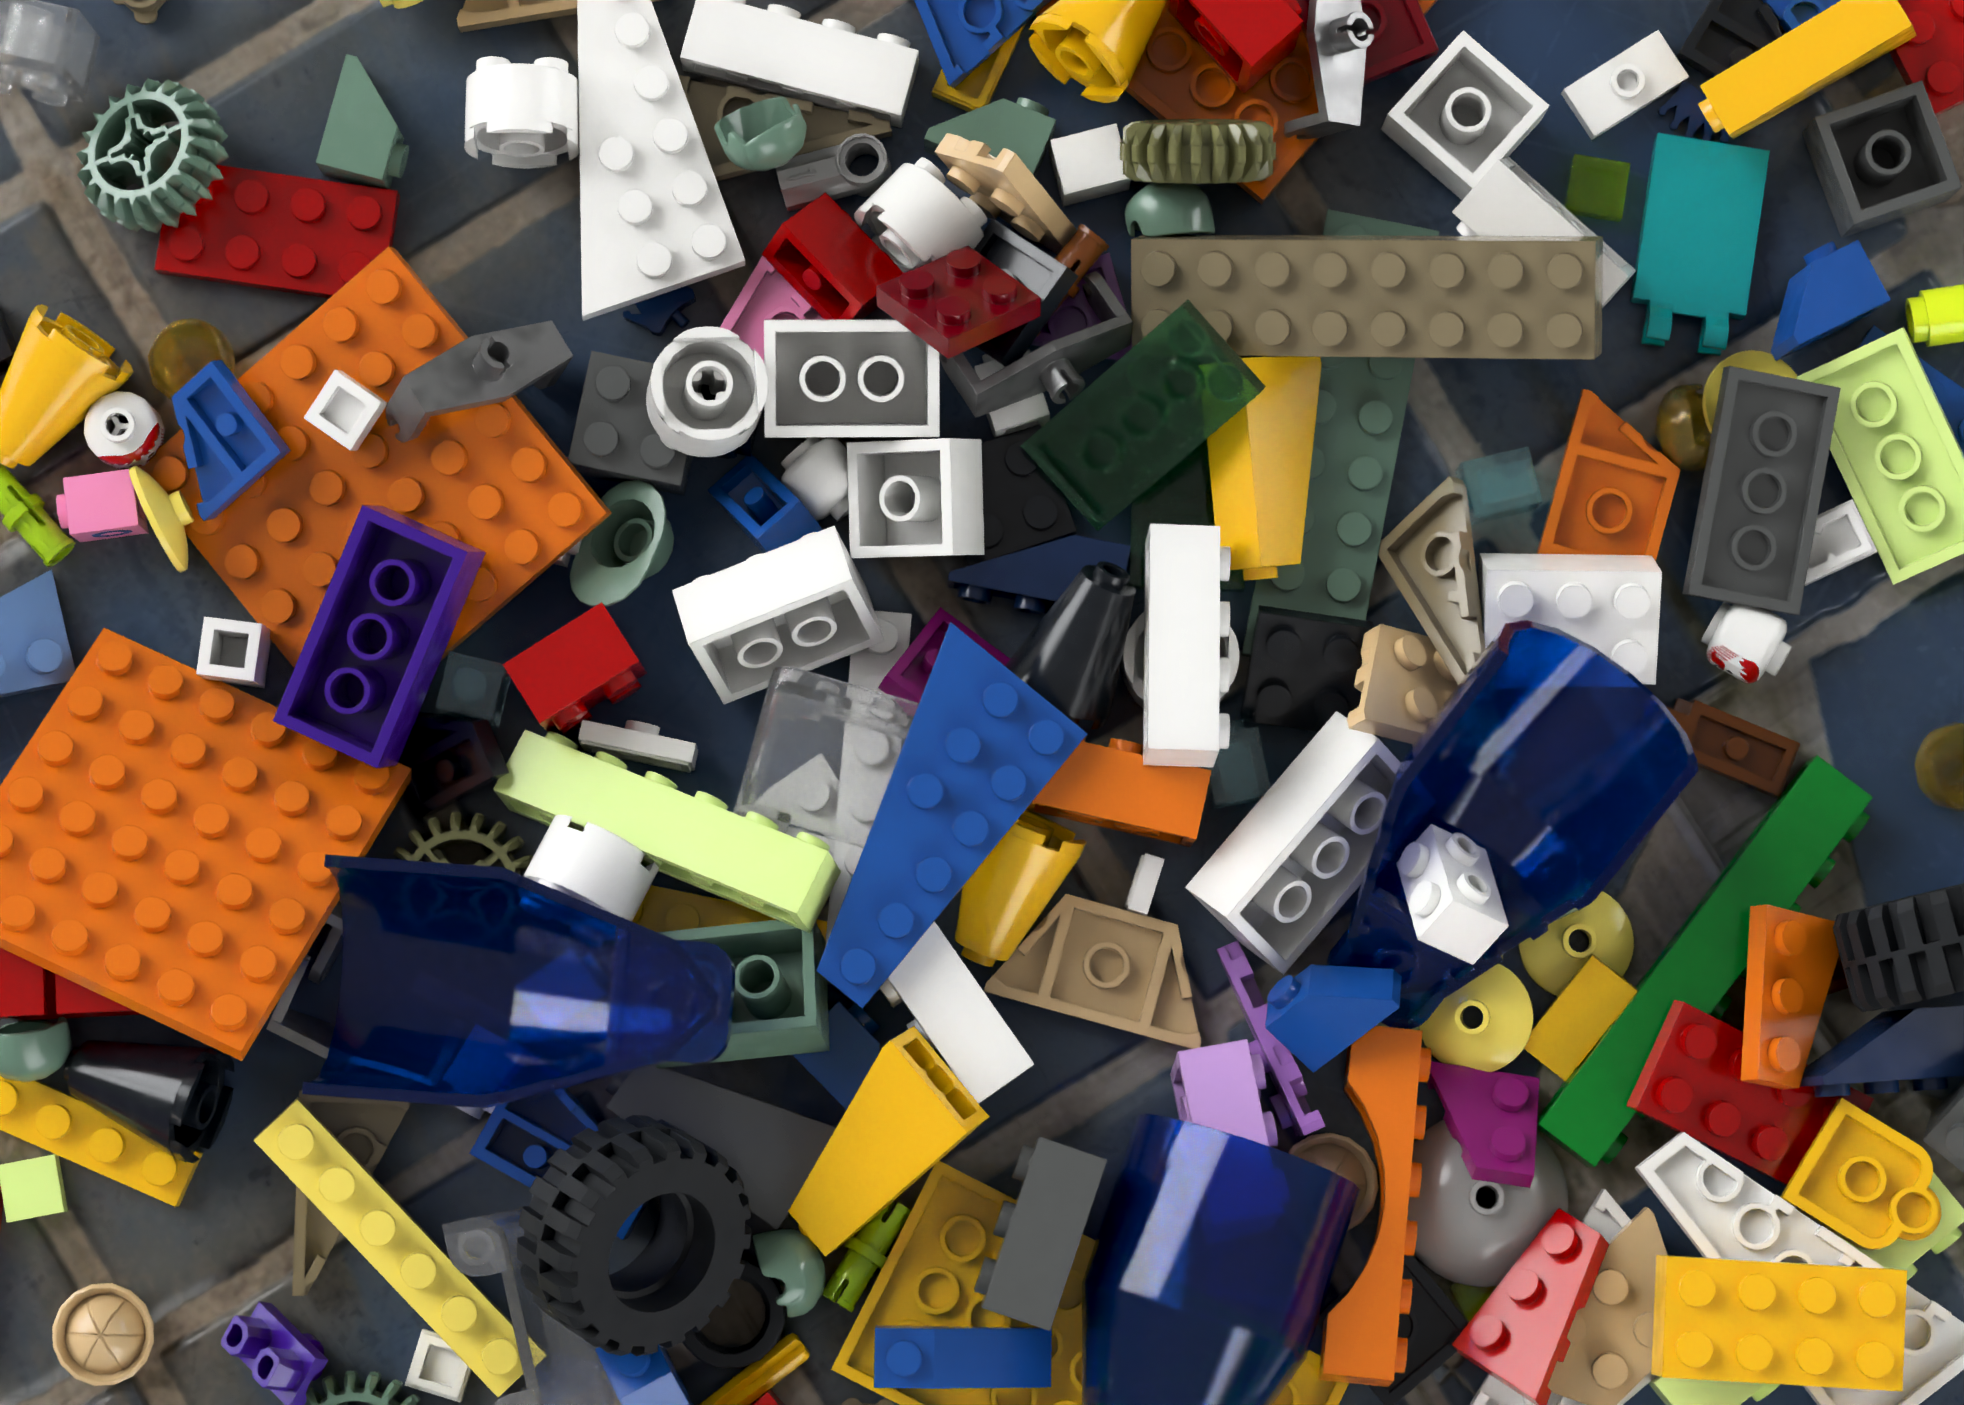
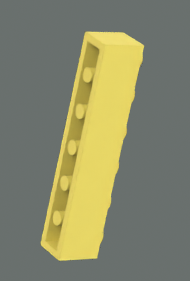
M298 1097L254 1138V1142L498 1398L542 1357L539 1350Z

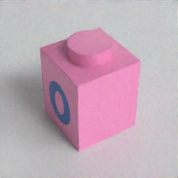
M129 469L63 478L64 494L57 495L56 497L58 520L61 528H69V535L79 542L149 533L147 517L133 487Z

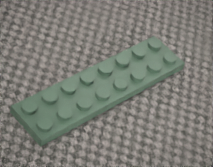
M1328 209L1322 235L1439 236L1440 231ZM1321 357L1322 367L1301 564L1277 566L1278 578L1255 580L1241 656L1250 657L1259 605L1366 621L1415 358Z

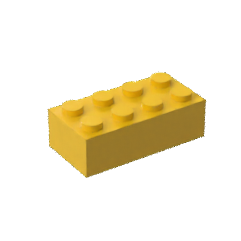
M1656 1255L1651 1374L1663 1378L1903 1392L1907 1270Z

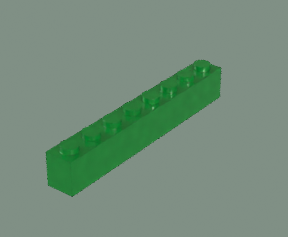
M1818 755L1807 759L1635 986L1638 991L1613 1024L1610 1025L1567 1081L1561 1084L1537 1118V1129L1586 1167H1595L1600 1160L1608 1165L1627 1142L1628 1137L1622 1133V1130L1634 1114L1640 1118L1645 1117V1115L1626 1105L1673 1001L1685 1002L1717 1019L1723 1015L1732 1002V998L1726 992L1738 976L1746 980L1750 906L1768 904L1800 912L1801 906L1795 903V900L1808 884L1815 889L1830 873L1836 861L1829 857V855L1842 838L1850 843L1863 829L1870 818V815L1863 810L1873 797Z

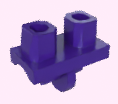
M259 1301L251 1317L234 1316L221 1339L222 1347L231 1356L239 1357L253 1371L252 1377L262 1388L270 1389L285 1405H305L306 1392L310 1382L317 1380L321 1376L322 1370L328 1362V1359L324 1356V1347L321 1342L309 1333L302 1334L272 1303Z

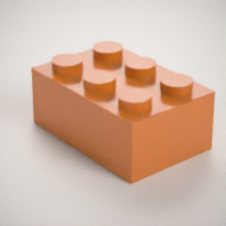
M1085 737L1026 809L1027 811L1191 847L1197 839L1212 770L1199 767L1143 765V745L1110 738L1108 746L1105 747L1085 742Z

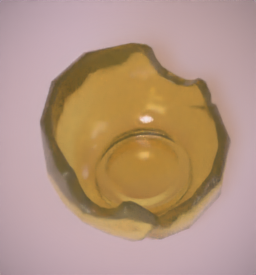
M199 318L180 319L171 322L155 335L148 354L152 385L172 401V396L211 361L222 359L234 375L235 353L230 341L217 327Z
M1702 384L1675 386L1664 395L1656 414V438L1665 456L1684 471L1705 470L1711 433L1703 414V394L1695 392L1703 389Z
M1952 722L1933 730L1924 738L1915 757V773L1918 787L1933 804L1952 811L1964 812V723Z

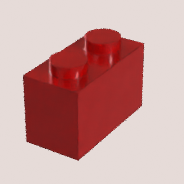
M826 192L783 222L761 254L823 319L865 318L878 308L876 286L899 277L904 273L891 260L889 255L881 250L852 220L850 215L841 209Z

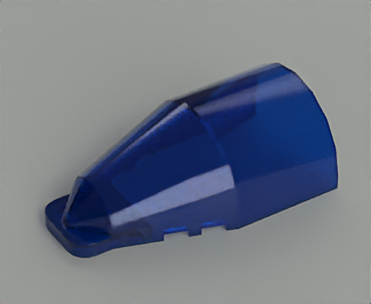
M1528 620L1505 623L1404 755L1396 772L1348 928L1330 951L1326 959V965L1394 969L1402 976L1400 1008L1381 1021V1023L1394 1028L1413 1029L1419 1027L1428 1020L1444 998L1503 961L1504 953L1529 937L1535 940L1548 931L1550 923L1573 908H1576L1578 911L1597 898L1698 772L1697 758L1687 733L1668 708L1633 674L1595 647L1555 627ZM1430 824L1452 834L1458 832L1466 835L1477 846L1486 849L1509 926L1474 965L1417 940L1396 863L1399 861L1404 849L1410 843L1415 842Z
M325 855L324 867L330 869L340 888L339 894L343 922L342 978L336 1024L328 1056L319 1076L311 1082H303L302 1094L485 1109L666 1062L710 1063L719 1058L728 1046L731 1036L736 976L734 963L729 954L717 945L707 942L674 940L503 867Z
M1147 1113L1138 1115L1082 1281V1405H1272L1307 1357L1360 1193L1357 1185L1331 1170L1243 1137L1172 1117Z

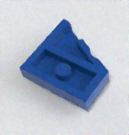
M222 359L209 362L172 396L177 423L182 428L185 436L183 449L188 469L195 468L203 501L197 503V509L204 521L215 519L291 451Z

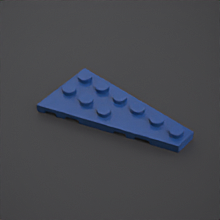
M951 622L817 968L819 974L862 1009L1088 734Z

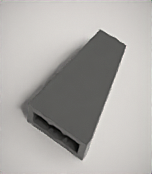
M640 1059L635 1067L625 1062L606 1088V1091L613 1095L606 1107L622 1119L626 1120L627 1117L632 1115H645L656 1121L662 1119L727 1159L728 1165L736 1169L743 1181L744 1191L742 1193L748 1196L750 1211L776 1230L782 1226L789 1216L788 1210L836 1129L835 1126L669 1068L657 1069L654 1063Z

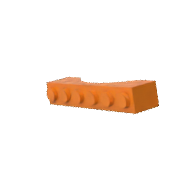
M1375 1026L1347 1047L1343 1091L1359 1113L1373 1145L1379 1173L1380 1212L1374 1243L1362 1273L1349 1293L1328 1313L1323 1321L1318 1380L1389 1387L1394 1381L1395 1373H1405L1408 1338L1398 1337L1399 1314L1409 1315L1413 1281L1412 1279L1402 1278L1404 1255L1414 1256L1417 1239V1221L1407 1220L1409 1197L1419 1198L1422 1178V1163L1412 1162L1414 1139H1424L1427 1106L1417 1104L1418 1082L1428 1083L1431 1067V1048L1421 1047L1423 1030Z

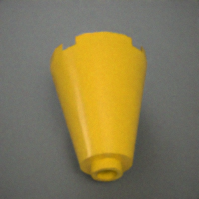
M1059 0L1033 21L1029 30H1034V33L1029 38V44L1040 63L1061 83L1065 85L1070 78H1073L1086 87L1080 94L1081 96L1106 104L1115 102L1126 91L1167 0Z
M43 304L37 305L31 312L0 388V463L12 469H15L18 463L28 467L34 464L85 419L91 405L102 396L117 391L133 373L132 366L127 360L119 368L110 359L115 348L107 341L62 312L55 321L45 317L49 306Z
M1025 810L962 887L955 932V941L963 946L961 955L975 963L988 967H993L996 960L1008 961L1082 855L1086 841L1084 839L1074 840L1076 833L1070 829Z

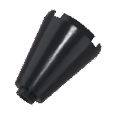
M1105 561L1098 562L1097 566L1086 565L1080 570L1005 665V667L1075 724L1078 725L1080 719L1095 720L1091 729L1101 728L1106 724L1111 714L1136 593L1135 587L1128 581L1130 578L1129 574L1121 567Z
M87 1040L80 1048H74L70 1052L65 1062L63 1075L64 1079L68 1081V1089L71 1095L173 1158L195 1163L199 1158L193 1153L199 1147L210 1149L225 1123L234 1089L224 1085L225 1069L232 1072L235 1071L231 1056L212 1047Z

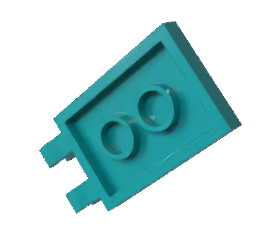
M1664 133L1656 134L1653 143L1638 244L1636 272L1634 273L1630 299L1632 303L1647 305L1641 344L1664 347L1665 341L1670 339L1672 314L1702 318L1697 353L1720 356L1721 350L1726 349L1729 334V318L1743 320L1747 314L1770 150Z

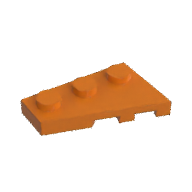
M1768 904L1750 906L1741 1081L1778 1089L1800 1087L1839 957V950L1833 931L1835 921Z

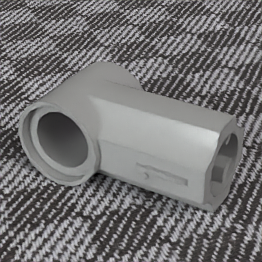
M860 133L846 138L840 145L794 156L785 165L777 167L776 172L787 211L790 212L804 208L825 192L833 200L855 194L862 197L871 196L892 175V167L882 142L875 136ZM870 154L879 159L877 168L867 176H857L850 172L851 163L860 155Z

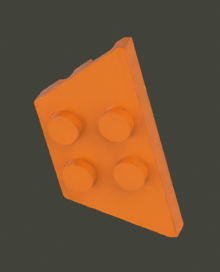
M1581 389L1536 554L1652 555L1656 561L1681 470L1665 455L1657 451L1639 432L1622 420L1590 390Z

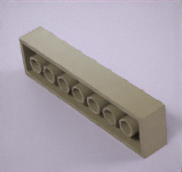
M1142 235L1131 239L1132 355L1595 360L1602 353L1603 236L1166 235L1146 237Z

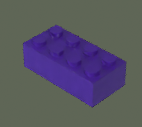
M362 505L273 721L375 768L396 766L486 552L384 506Z

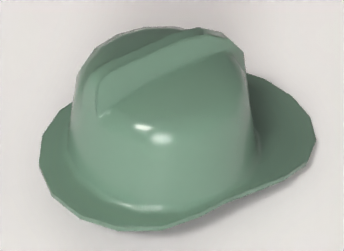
M640 480L624 481L609 489L601 498L612 514L583 538L570 572L571 590L581 603L594 607L602 602L606 607L620 602L635 591L644 579L659 573L668 563L673 552L674 535L671 523L666 518L667 512L663 497L653 485Z

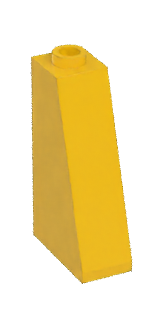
M1841 0L1700 85L1707 99L1698 103L1715 133L1725 128L1728 135L1734 139L1899 47L1917 35L1898 0Z
M1246 357L1200 364L1215 526H1220V546H1230V571L1242 570L1243 581L1278 578L1277 566L1301 564L1322 367L1321 357Z
M915 1026L893 1038L882 1047L788 1210L798 1223L801 1234L808 1237L825 1257L857 1234L989 1118V1115Z

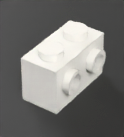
M1430 824L1415 842L1410 843L1404 849L1396 864L1417 940L1474 965L1509 926L1486 849L1477 846L1469 837L1462 833L1456 832L1452 834L1433 824Z

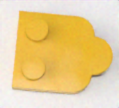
M1843 1098L1837 1100L1780 1196L1810 1219L1864 1250H1878L1887 1247L1897 1238L1906 1241L1923 1239L1934 1232L1941 1219L1939 1199L1928 1187L1933 1176V1164L1927 1151L1916 1142Z

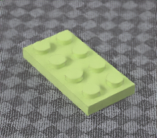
M1902 327L1797 376L1796 378L1799 380L1841 388L1830 451L1893 585L1964 554V454L1905 328Z

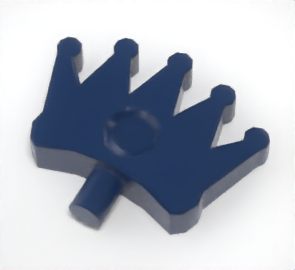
M1685 81L1678 87L1677 92L1658 110V114L1664 116L1668 110L1676 107L1673 121L1669 125L1671 130H1676L1678 125L1688 118L1684 137L1693 138V134L1703 124V138L1701 140L1711 141L1710 137L1714 131L1698 105L1707 97L1704 92L1698 90L1689 81ZM1723 128L1720 130L1722 135L1720 142L1727 143L1729 135L1726 129Z
M687 285L649 298V300L637 302L635 305L641 314H631L630 311L626 310L623 312V317L626 321L650 330L653 335L662 336L672 320L682 329L688 325L690 320L681 311L695 303L696 296L693 289Z

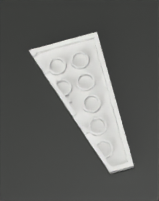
M577 0L583 321L745 266L742 249L651 0Z
M1685 1132L1677 1134L1635 1167L1639 1175L1705 1258L1884 1268L1824 1226H1820L1795 1209L1793 1205L1778 1195H1774L1743 1174V1171ZM1907 1285L1903 1392L1817 1386L1803 1387L1817 1405H1919L1964 1370V1322L1953 1316L1951 1312L1935 1301L1928 1299Z

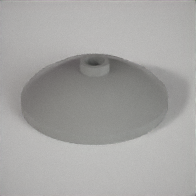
M1444 1120L1425 1131L1423 1140H1415L1413 1143L1412 1162L1422 1163L1419 1198L1409 1197L1407 1220L1417 1221V1239L1414 1256L1429 1270L1454 1283L1474 1287L1499 1285L1556 1210L1560 1208L1566 1213L1568 1212V1189L1563 1169L1551 1147L1537 1133L1535 1172L1530 1188L1474 1180L1471 1178L1461 1157L1462 1148L1460 1144L1452 1138ZM1482 1186L1489 1187L1495 1192L1496 1202L1490 1209L1480 1207L1476 1201V1193Z

